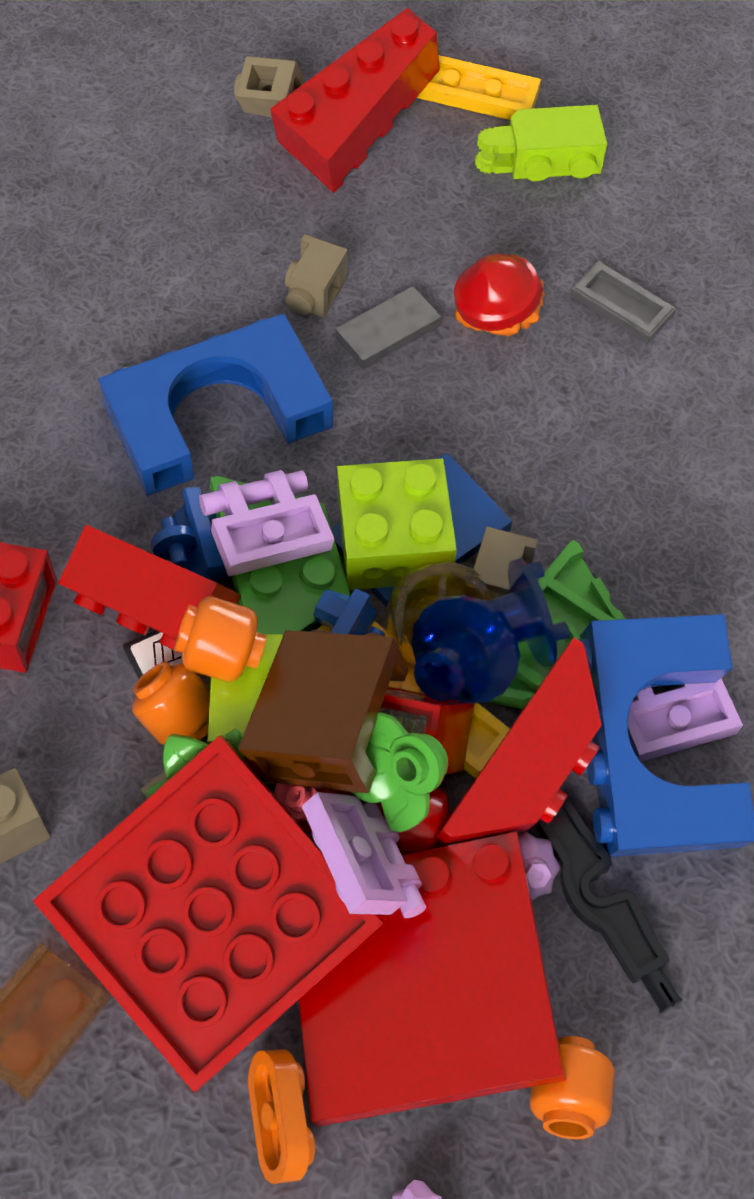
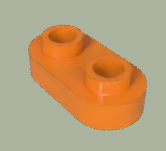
M286 1049L258 1051L251 1060L248 1074V1089L259 1165L265 1179L271 1184L300 1181L305 1176L308 1166L312 1164L315 1156L314 1136L306 1123L302 1098L305 1087L303 1069Z

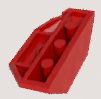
M574 637L563 650L435 837L444 844H451L516 831H527L539 819L548 824L559 811L568 794L560 789L571 770L580 776L600 747L591 741L602 724L584 643Z

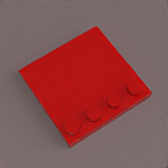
M219 735L33 900L45 917L194 1093L384 923L379 914H349L345 903L340 899L336 891V882L322 851L223 735Z
M517 831L402 855L405 863L413 865L422 883L418 890L426 905V909L421 914L412 918H404L400 908L391 915L379 914L384 920L383 925L299 999L310 1114L313 1124L318 1127L566 1080L522 845Z

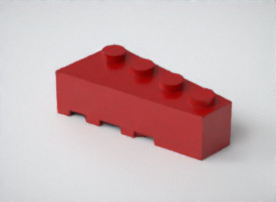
M406 8L270 108L278 143L329 190L335 193L344 184L343 178L352 168L358 169L367 158V150L379 136L384 138L393 127V119L402 108L408 109L439 72L437 32L410 9Z

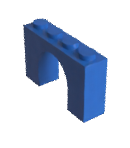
M284 313L269 319L257 320L249 326L223 335L209 337L203 342L177 351L163 353L152 360L129 368H120L109 375L98 378L104 406L146 496L194 479L191 454L173 417L182 400L190 393L204 386L220 383L235 384L256 393L266 403L287 444L333 428V401Z
M725 614L591 621L578 640L584 643L602 724L592 739V742L600 747L587 766L588 780L591 785H597L600 808H595L593 812V828L596 841L604 843V849L609 853L610 857L742 848L754 843V811L749 782L682 786L669 783L658 778L644 767L634 753L628 736L627 722L629 709L635 696L640 691L662 685L715 683L733 669Z

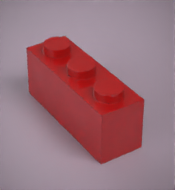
M86 524L58 584L77 592L73 602L102 616L106 608L109 607L119 612L116 623L146 636L149 627L162 632L163 635L159 643L174 650L188 604L197 607L199 602L208 596L237 604L241 596L212 580Z

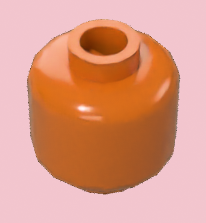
M208 596L203 598L197 607L188 604L174 650L182 652V662L186 669L225 682H233L242 675L245 666L254 669L258 667L267 635L257 632L258 618L254 610Z
M164 661L148 670L135 683L133 693L136 696L132 702V712L159 743L165 745L168 736L171 734L184 735L197 740H201L207 735L210 689L195 672L186 669L182 663L170 666L168 662Z
M565 1036L559 1039L566 1080L531 1087L529 1106L536 1118L543 1122V1128L548 1133L566 1139H586L593 1136L594 1130L601 1128L609 1122L612 1113L615 1069L606 1055L595 1050V1045L590 1040L578 1036Z

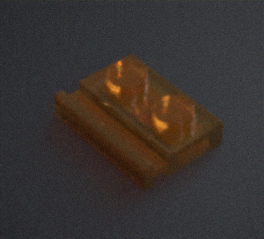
M42 943L0 991V1079L27 1101L30 1100L110 1000L105 992L64 960L59 959Z

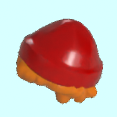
M500 253L482 257L469 266L456 281L454 287L456 320L467 328H473L475 331L483 330L495 335L511 336L518 333L520 328L528 329L532 323H537L540 318V307L543 306V298L545 296L544 282L540 279L532 264L522 257Z

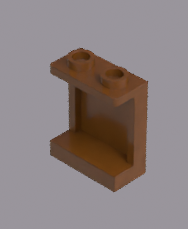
M318 629L310 632L285 630L238 747L249 766L263 782L360 793L370 792L376 771L365 752L389 682L405 681L409 670L394 637H385L377 633H366L364 635L338 634Z

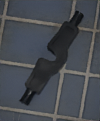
M566 799L548 824L541 819L534 824L541 837L550 840L552 843L554 857L561 867L560 879L565 899L574 914L586 926L601 933L628 979L632 983L642 980L661 1014L671 1006L674 1007L683 1001L662 969L669 961L668 955L651 930L633 892L621 890L619 893L606 897H597L590 891L589 883L599 879L602 874L609 871L612 865L611 858L604 847L596 841L595 836L585 825L571 801Z

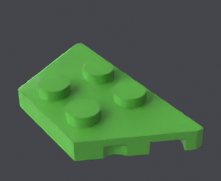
M220 476L211 477L210 492L218 491L220 484L236 480ZM236 481V482L238 483V485L247 484V483H243V482ZM268 500L248 505L247 507L249 510H253L269 506L272 504ZM320 503V506L326 517L328 525L331 529L324 503ZM224 512L216 513L217 518L226 516ZM335 539L330 551L232 576L235 592L241 595L238 604L254 610L258 618L257 632L261 634L284 635L285 630L310 632L317 622L313 616L315 606L325 590L350 596Z
M572 540L455 677L452 681L454 685L474 700L524 709L563 650L574 637L580 639V635L591 621L625 619L621 611L611 604L610 593L601 578L595 579L582 559L584 551L579 543Z

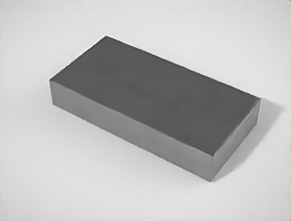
M600 261L572 288L570 297L646 344H649L671 320L676 311L674 306Z
M412 286L335 328V338L361 368L365 369L441 326V316Z

